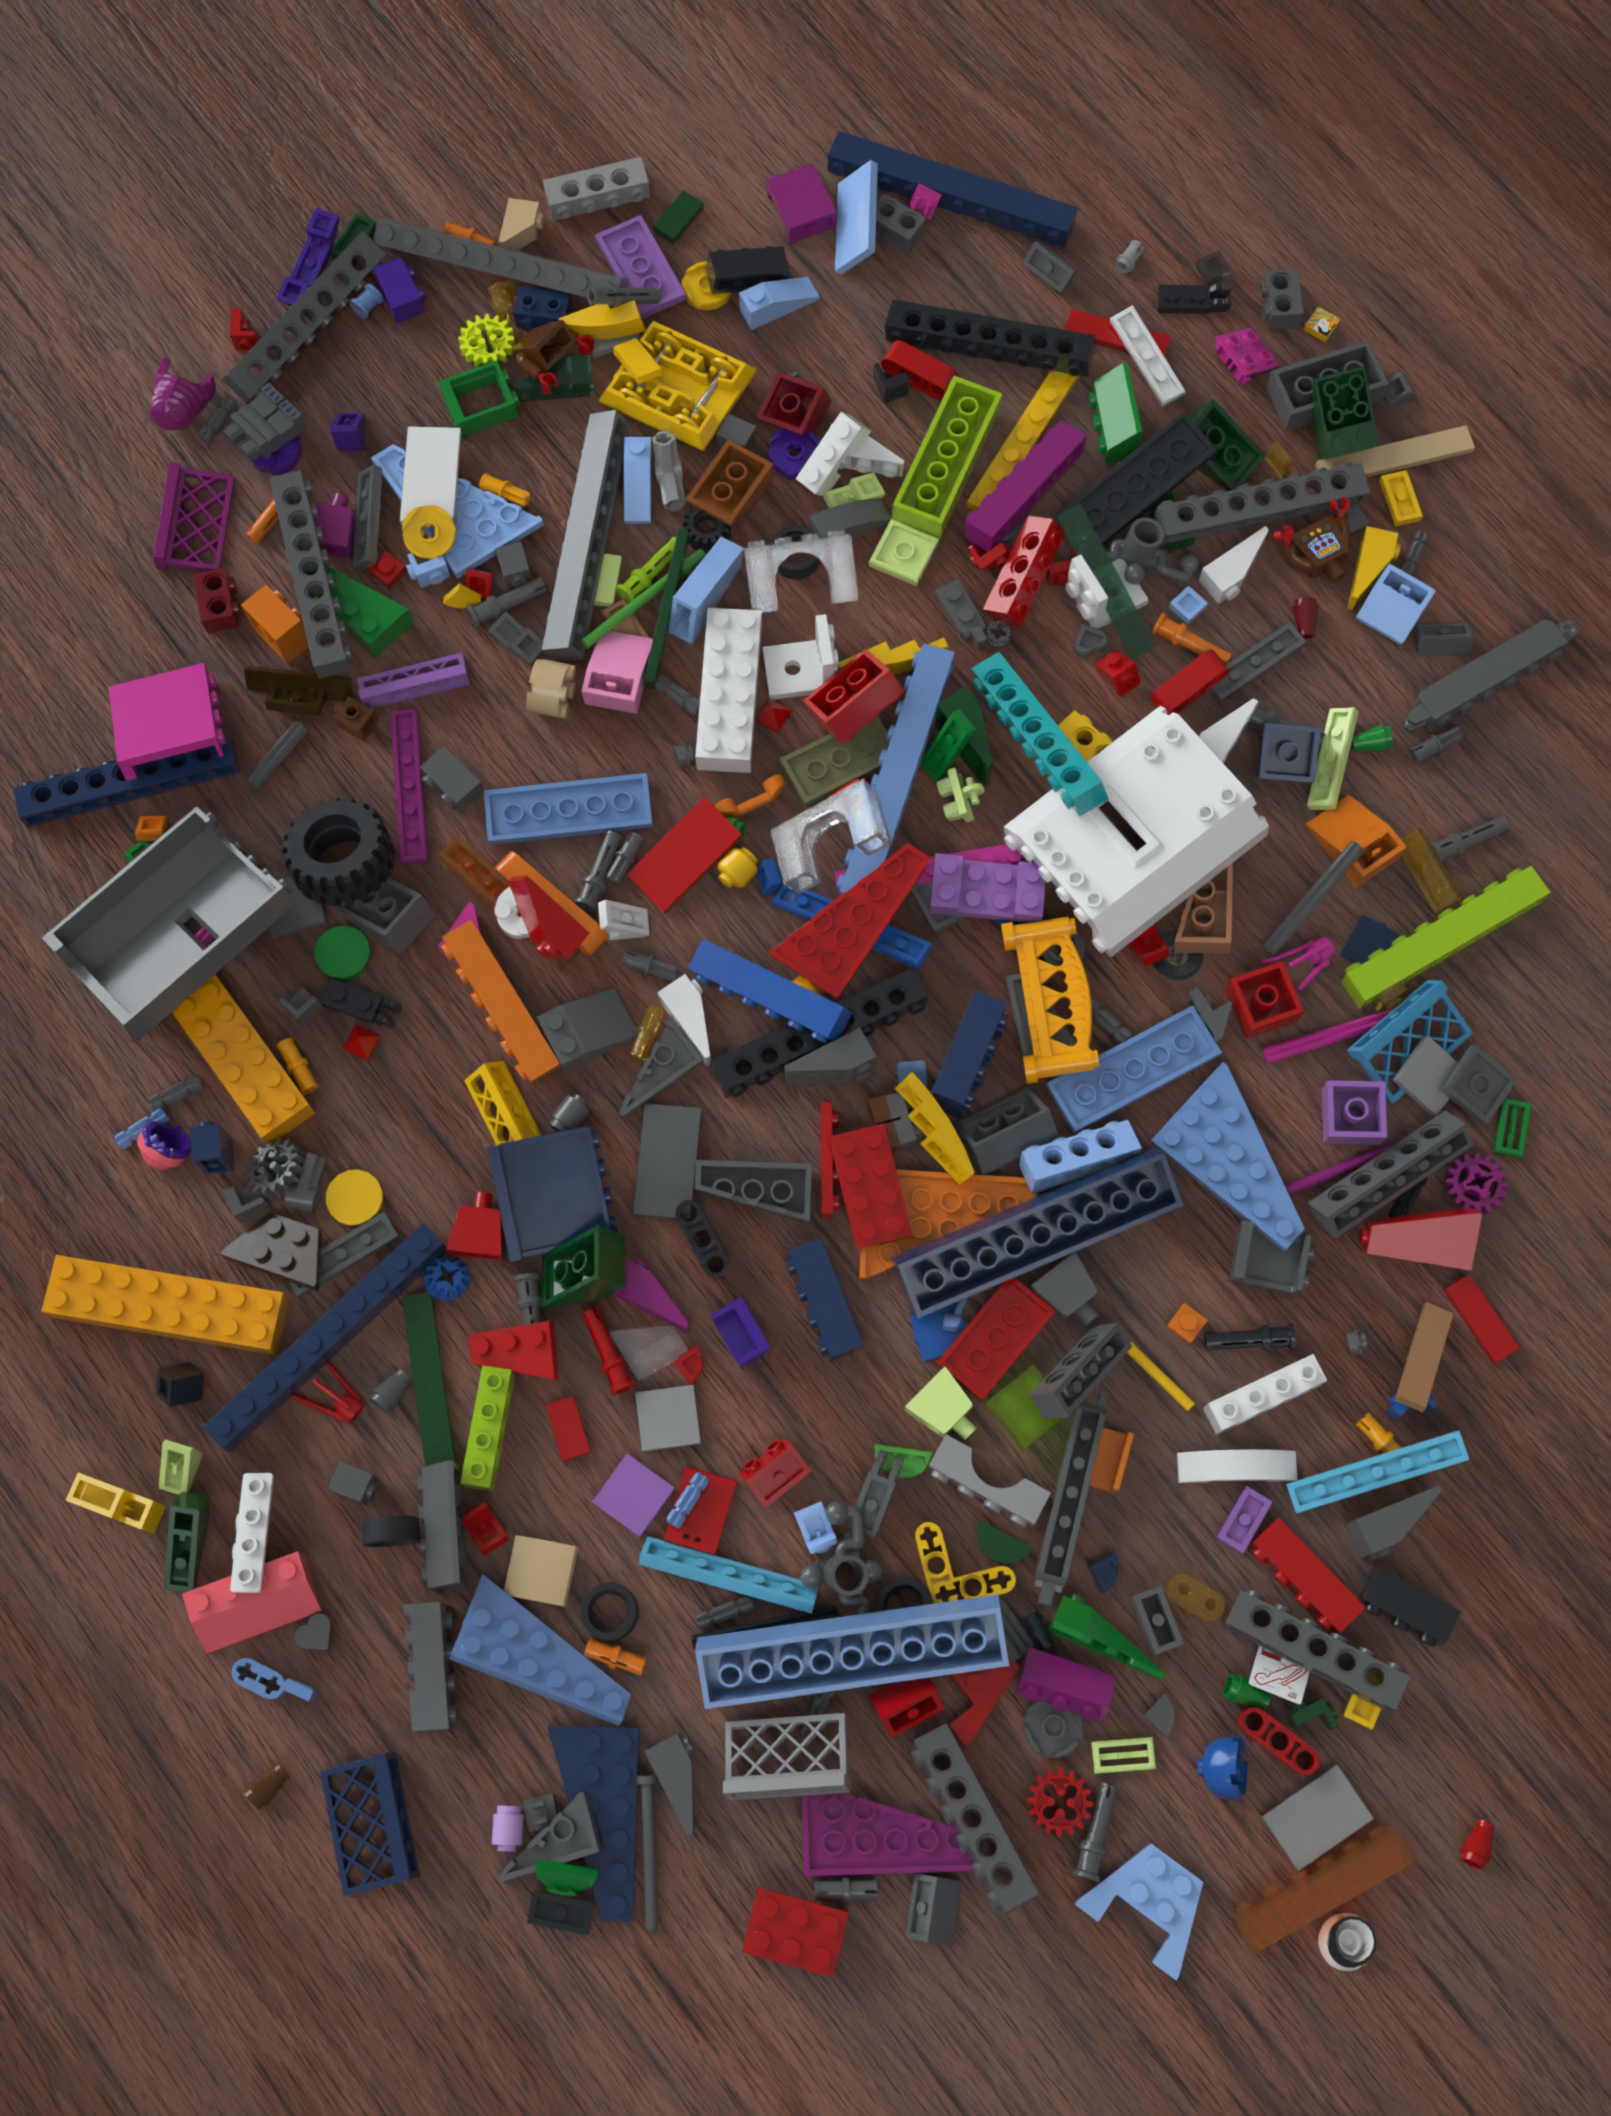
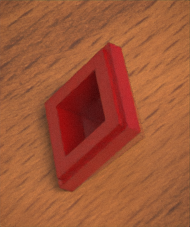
M467 568L465 587L481 595V598L486 599V597L492 596L493 573Z
M768 698L755 721L779 733L792 710Z
M355 1024L342 1049L368 1061L381 1036Z

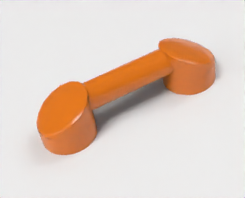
M781 774L774 775L762 784L766 792L739 805H736L733 798H726L718 802L715 807L725 817L739 818L762 805L775 801L782 793L786 782Z

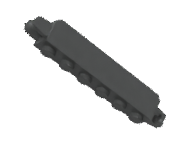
M1544 619L1420 691L1418 698L1414 702L1413 709L1407 713L1406 719L1403 720V730L1412 733L1424 726L1428 731L1436 726L1439 728L1444 727L1456 714L1464 715L1475 707V703L1480 700L1483 702L1490 700L1497 694L1499 689L1503 687L1505 689L1511 688L1520 680V677L1525 674L1528 677L1533 675L1547 661L1550 664L1557 661L1563 656L1564 653L1562 651L1567 643L1579 633L1578 629L1570 619L1556 625L1553 621Z
M1102 1387L1099 1391L1096 1407L1086 1404L1088 1395L1073 1412L1033 1579L1035 1580L1034 1587L1041 1588L1038 1599L1039 1605L1050 1607L1054 1592L1061 1594L1062 1588L1066 1585L1106 1417L1107 1410L1104 1407L1108 1388Z

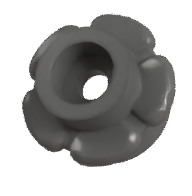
M683 741L680 742V745L673 746V754L678 768L683 766L688 768L690 762L694 761L691 746H686Z
M1355 1328V1332L1346 1333L1351 1356L1360 1355L1363 1357V1351L1368 1350L1365 1333L1358 1334V1329Z

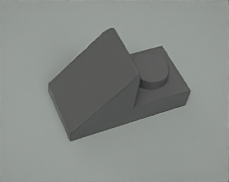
M1198 987L1188 993L1185 1002L1188 1007L1194 1006L1216 1044L1219 1045L1224 1036L1232 1001L1212 1010L1213 1004L1206 993L1202 994Z

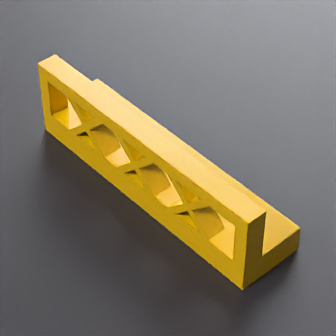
M504 1061L484 1063L464 1080L496 1144L508 1142L502 1135L503 1126H506L510 1132L509 1142L541 1135ZM481 1077L485 1083L484 1093L480 1091L476 1083ZM491 1101L497 1107L496 1117L490 1111Z

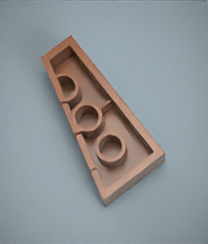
M1233 863L1188 897L1174 941V953H1231Z

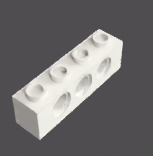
M1314 1354L1208 1403L1203 1410L1216 1435L1320 1387L1327 1379Z

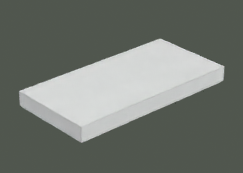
M408 427L400 513L401 525L412 509L425 505L441 507L452 517L455 523L461 428Z

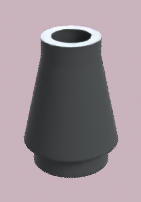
M398 1368L393 1375L372 1390L373 1394L369 1400L384 1413H388L390 1409L394 1410L407 1385L412 1380L411 1377Z

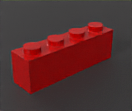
M1279 1517L1273 1520L1249 1544L1253 1549L1251 1552L1253 1557L1262 1565L1267 1563L1275 1572L1273 1574L1275 1580L1284 1588L1289 1586L1296 1594L1294 1597L1296 1602L1306 1611L1309 1608L1318 1617L1316 1622L1325 1632L1341 1633L1366 1608Z

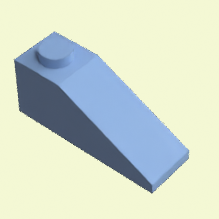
M808 277L762 282L739 293L740 312L751 331L820 300L819 294Z
M651 437L624 438V523L651 524L653 471Z

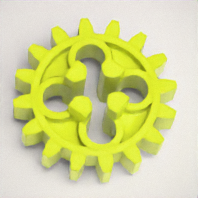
M485 314L484 319H480L476 315V322L474 323L467 320L468 328H461L462 336L458 337L460 351L462 355H465L466 362L474 361L476 368L480 364L486 365L494 361L508 362L506 354L513 355L512 347L516 345L513 329L509 328L508 321L504 320L500 323L498 315L490 319L489 314ZM481 330H486L488 342L492 346L493 353H488L486 341L482 337Z

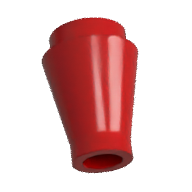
M1477 1819L1474 1828L1459 1850L1462 1853L1460 1860L1463 1863L1480 1870H1484L1486 1864H1490L1493 1832L1495 1830V1826L1492 1823Z

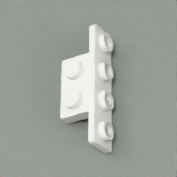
M245 1473L243 1475L239 1514L236 1517V1542L232 1549L233 1568L230 1586L232 1593H260L262 1591L274 1476L271 1473Z

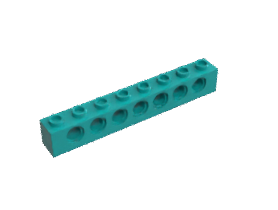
M1000 652L971 668L976 678L972 683L980 695L983 693L986 695L984 698L992 711L994 709L998 710L996 713L1004 726H1010L1009 731L1017 743L1019 741L1023 743L1021 746L1029 759L1035 758L1034 763L1042 776L1048 775V783L1055 793L1061 792L1060 797L1068 810L1073 808L1080 817L1108 800L1100 778Z

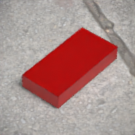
M571 1396L546 1404L562 1462L590 1454L591 1450L575 1397Z

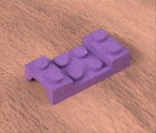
M935 853L930 913L1026 923L1041 921L1043 917L1045 880L1039 874V867L1036 863L1019 861L1018 865L969 861L963 860V856Z

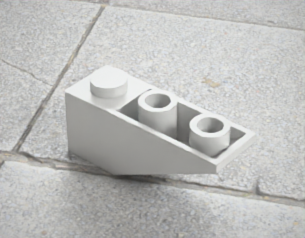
M868 436L857 453L852 452L848 454L838 469L847 468L861 473L874 472L883 474L886 477H903L904 460Z

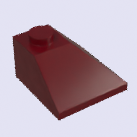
M778 371L756 418L764 423L800 436H805L821 424L832 400L824 387Z

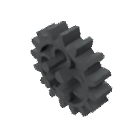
M278 1138L275 1144L268 1141L267 1148L259 1147V1154L250 1157L253 1163L245 1167L250 1173L245 1175L244 1179L249 1182L247 1187L260 1198L265 1196L272 1200L274 1193L278 1197H282L284 1189L292 1190L290 1184L299 1181L296 1175L304 1171L300 1164L305 1159L301 1156L302 1151L289 1140L284 1142Z

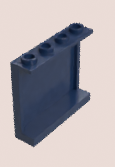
M591 1125L487 1147L510 1262L522 1260L523 1257L550 1252L597 1225L618 1232L615 1215L609 1216L607 1205L612 1204L609 1187L603 1188L601 1178L606 1176L603 1159H597L595 1148H600L598 1132L592 1131Z

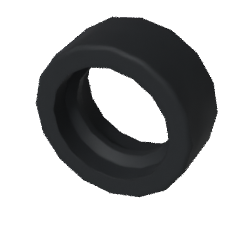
M792 525L776 533L771 542V561L773 567L780 575L788 579H802L810 576L818 568L821 559V544L818 536L812 530L804 526ZM801 541L810 546L812 551L811 557L803 563H788L781 558V547L788 542Z
M416 1516L378 1517L364 1520L361 1523L362 1545L365 1547H394L410 1545L420 1541L419 1518Z
M899 1577L892 1579L882 1587L877 1596L876 1612L886 1611L889 1596L894 1591L902 1588L914 1591L920 1597L922 1605L933 1604L930 1592L923 1583L914 1578Z
M602 1583L593 1587L585 1595L581 1604V1620L585 1629L593 1637L605 1642L618 1641L627 1637L635 1628L639 1618L638 1604L634 1595L625 1586L617 1583ZM606 1594L620 1596L627 1606L625 1622L614 1630L600 1628L592 1617L594 1603L599 1597Z

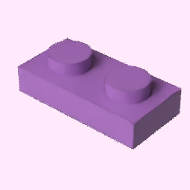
M1248 1486L1244 1487L1216 1539L1243 1554L1270 1508L1272 1501Z

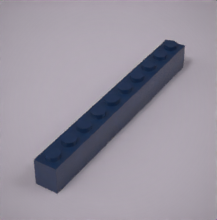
M838 131L828 153V171L837 176L848 177L872 160L878 164L877 187L884 191H892L912 199L916 187L920 183L942 194L938 207L951 210L956 214L975 218L980 222H988L1000 226L1005 230L1010 229L1022 233L1027 237H1035L1052 245L1066 247L1075 225L1078 209L1076 206Z
M424 1223L421 1224L205 1424L203 1428L222 1449L231 1453L286 1402L292 1394L300 1389L425 1272L427 1265L431 1264L435 1258H440L446 1253L445 1245Z

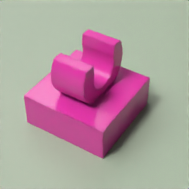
M919 183L908 208L919 211L930 221L934 216L942 194Z

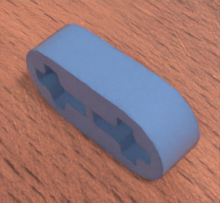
M241 1658L232 1667V1678L238 1685L264 1698L271 1700L279 1699L287 1692L282 1690L286 1677L282 1673L254 1659ZM251 1664V1672L258 1676L256 1680L246 1677L243 1681V1674L240 1672V1668L248 1667ZM277 1677V1684L280 1686V1689L269 1694V1687L261 1682L263 1678L273 1681Z

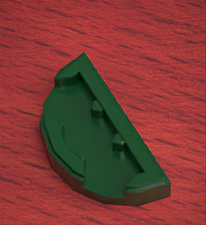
M979 1520L976 1531L978 1544L983 1554L991 1561L1003 1565L1017 1563L1026 1558L1033 1549V1547Z

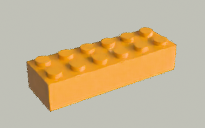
M216 975L211 977L172 1011L187 1035L266 1144L268 1141L274 1143L278 1138H281L315 1114L314 1110Z

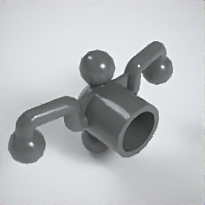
M1140 518L1133 522L1125 540H1115L1110 546V552L1092 550L1097 543V537L1090 529H1083L1076 536V544L1080 548V554L1084 559L1100 562H1114L1117 559H1122L1131 564L1125 569L1124 577L1128 583L1137 585L1144 580L1145 569L1143 566L1156 567L1161 575L1185 583L1192 579L1193 574L1198 571L1200 565L1199 559L1195 555L1186 554L1179 560L1180 570L1167 566V555L1162 549H1159L1164 539V530L1157 521L1151 518Z
M841 1501L831 1502L825 1511L826 1519L833 1525H840L847 1518H851L853 1540L840 1542L836 1547L835 1556L826 1562L823 1570L819 1566L812 1564L803 1568L800 1576L801 1582L810 1589L818 1588L824 1582L829 1590L838 1594L842 1605L851 1608L858 1607L859 1614L871 1613L869 1600L862 1595V1590L865 1589L867 1583L872 1584L880 1580L883 1571L882 1567L876 1560L869 1559L863 1562L859 1557V1550L865 1543L863 1517L860 1510L854 1506H846ZM842 1562H847L853 1568V1579L847 1586L839 1587L835 1580V1571Z

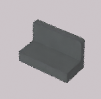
M914 1873L905 1938L950 1946L953 1944L961 1881Z

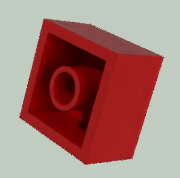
M1283 961L1231 978L1225 988L1229 1001H1232V1008L1246 1039L1298 1022L1304 1013Z

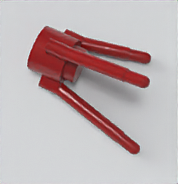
M329 1361L326 1363V1366L349 1395L343 1393L339 1396L318 1379H313V1384L336 1401L333 1405L336 1411L297 1394H292L291 1396L292 1399L332 1416L341 1423L345 1420L352 1423L365 1406L361 1402L363 1397L353 1390Z

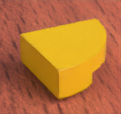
M459 583L444 596L443 604L454 608H466L469 605L473 607L481 603V595Z

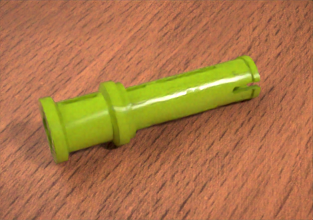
M672 537L641 569H634L631 572V576L623 584L616 586V592L621 599L625 598L627 603H630L643 590L651 587V581L671 562L676 537ZM665 554H667V556L655 567L654 564L657 563ZM635 584L636 587L631 590V587Z

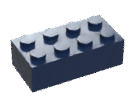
M976 990L973 993L931 1091V1094L946 1114L961 1119L964 1111L969 1113L973 1105L974 1096L977 1089H974V1086L980 1088L988 1065L985 1061L991 1062L998 1039L995 1037L1001 1038L1009 1016L1005 1012L1006 1002Z

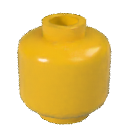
M744 847L740 849L731 848L717 863V869L720 873L718 879L728 888L732 886L737 888L745 887L758 872L757 858Z

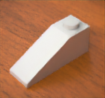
M1266 526L1202 568L1199 582L1218 604L1226 599L1230 601L1240 593V588L1265 542L1269 531Z
M1254 698L1203 731L1199 736L1223 764L1259 705V702Z
M686 974L657 992L659 1002L702 1057L705 1065L708 1066L710 1065L711 1057L701 998L703 991L695 979L690 981Z

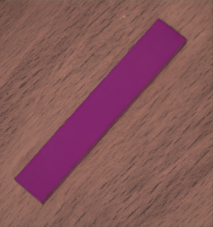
M417 708L390 711L400 863L401 865L428 863L424 785L421 780L423 774L420 769L422 756L419 713Z

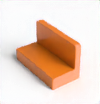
M1106 1428L1102 1429L1089 1487L1111 1494H1116L1119 1491L1134 1433L1128 1432L1123 1434Z

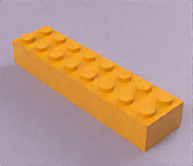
M56 1255L41 1312L56 1319L278 1355L290 1298L283 1292Z

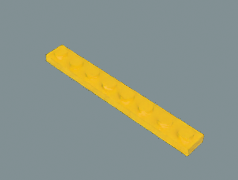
M1052 371L1048 374L969 497L966 507L976 511L981 506L984 497L987 494L991 495L996 490L1000 480L1003 477L1007 478L1012 473L1016 463L1019 460L1023 461L1028 456L1031 447L1038 443L1080 376H1072L1068 373Z

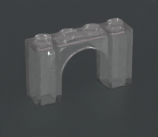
M844 530L828 532L829 537L818 538V534L815 533L801 535L802 541L791 542V537L776 538L775 544L765 545L764 540L748 542L749 547L743 548L751 610H760L762 613L779 611L775 582L777 569L788 556L802 552L814 555L824 565L827 573L830 603L859 600L851 535H845Z
M864 779L851 784L848 788L829 796L826 800L806 809L799 815L782 822L779 826L770 830L783 882L797 894L821 882L815 859V849L821 835L832 825L848 822L854 845L868 857L892 844L878 793Z

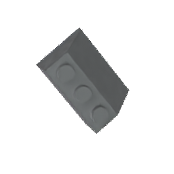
M1028 1086L952 1123L970 1159L983 1175L997 1170L1000 1166L1014 1159L1021 1158V1153L1026 1148L1033 1145L1042 1146L1059 1137L1050 1110Z

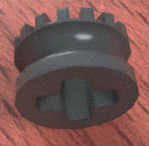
M993 621L987 628V642L994 648L1004 647L1010 640L1011 630L1007 623H1003L1004 621ZM997 630H1001L1003 636L997 640L994 634Z

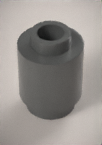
M577 1094L573 1097L567 1095L552 1114L549 1126L556 1132L578 1128L590 1113L586 1108L588 1103Z

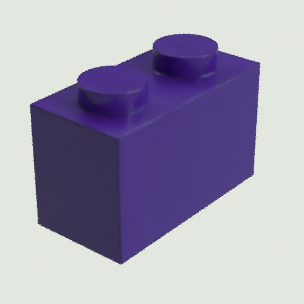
M401 257L373 268L376 282L396 323L425 312L422 301L426 299L420 285L415 286L413 282L416 280L414 272L410 265L405 266Z

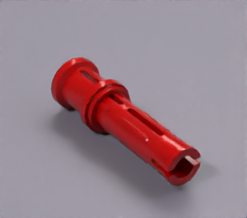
M595 1307L594 1310L591 1308L582 1313V1317L587 1324L602 1361L600 1369L602 1373H606L612 1388L610 1390L611 1395L616 1396L631 1390L636 1384L634 1380L629 1378L624 1366L626 1361L622 1356L618 1355L599 1307Z

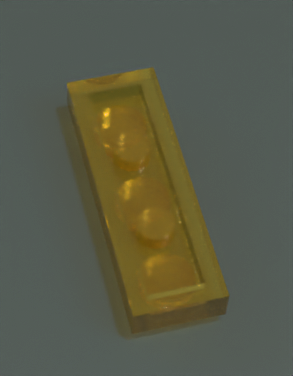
M1416 828L1401 838L1407 846L1402 857L1434 913H1441L1461 900L1460 894L1422 829Z

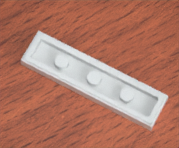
M1132 305L1111 317V325L1162 408L1185 395V389L1134 306Z

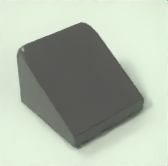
M1402 371L1387 379L1389 385L1384 397L1390 408L1417 397L1408 378Z

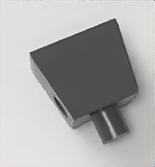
M1075 1252L1031 1285L1030 1290L1056 1311L1055 1315L1064 1322L1076 1314L1083 1324L1088 1326L1099 1317V1314L1089 1303L1097 1296L1098 1290Z

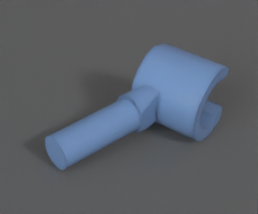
M968 1297L958 1301L954 1314L945 1313L943 1330L952 1332L958 1330L962 1310Z

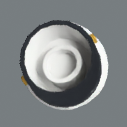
M1336 1914L1327 1919L1320 1929L1318 1945L1321 1954L1329 1965L1338 1970L1354 1971L1367 1965V1962L1372 1958L1376 1950L1377 1939L1374 1930L1365 1919L1356 1914Z

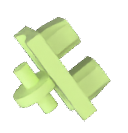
M956 768L947 770L949 776L936 782L938 791L943 798L953 794L955 797V801L943 805L946 818L949 821L963 818L967 823L975 820L969 799H971L972 805L980 803L978 796L985 791L983 784L974 783L973 777H968L965 779L967 785L965 786L963 776L957 773Z

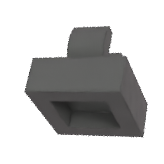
M554 1794L523 1801L529 1832L544 1829L558 1815Z

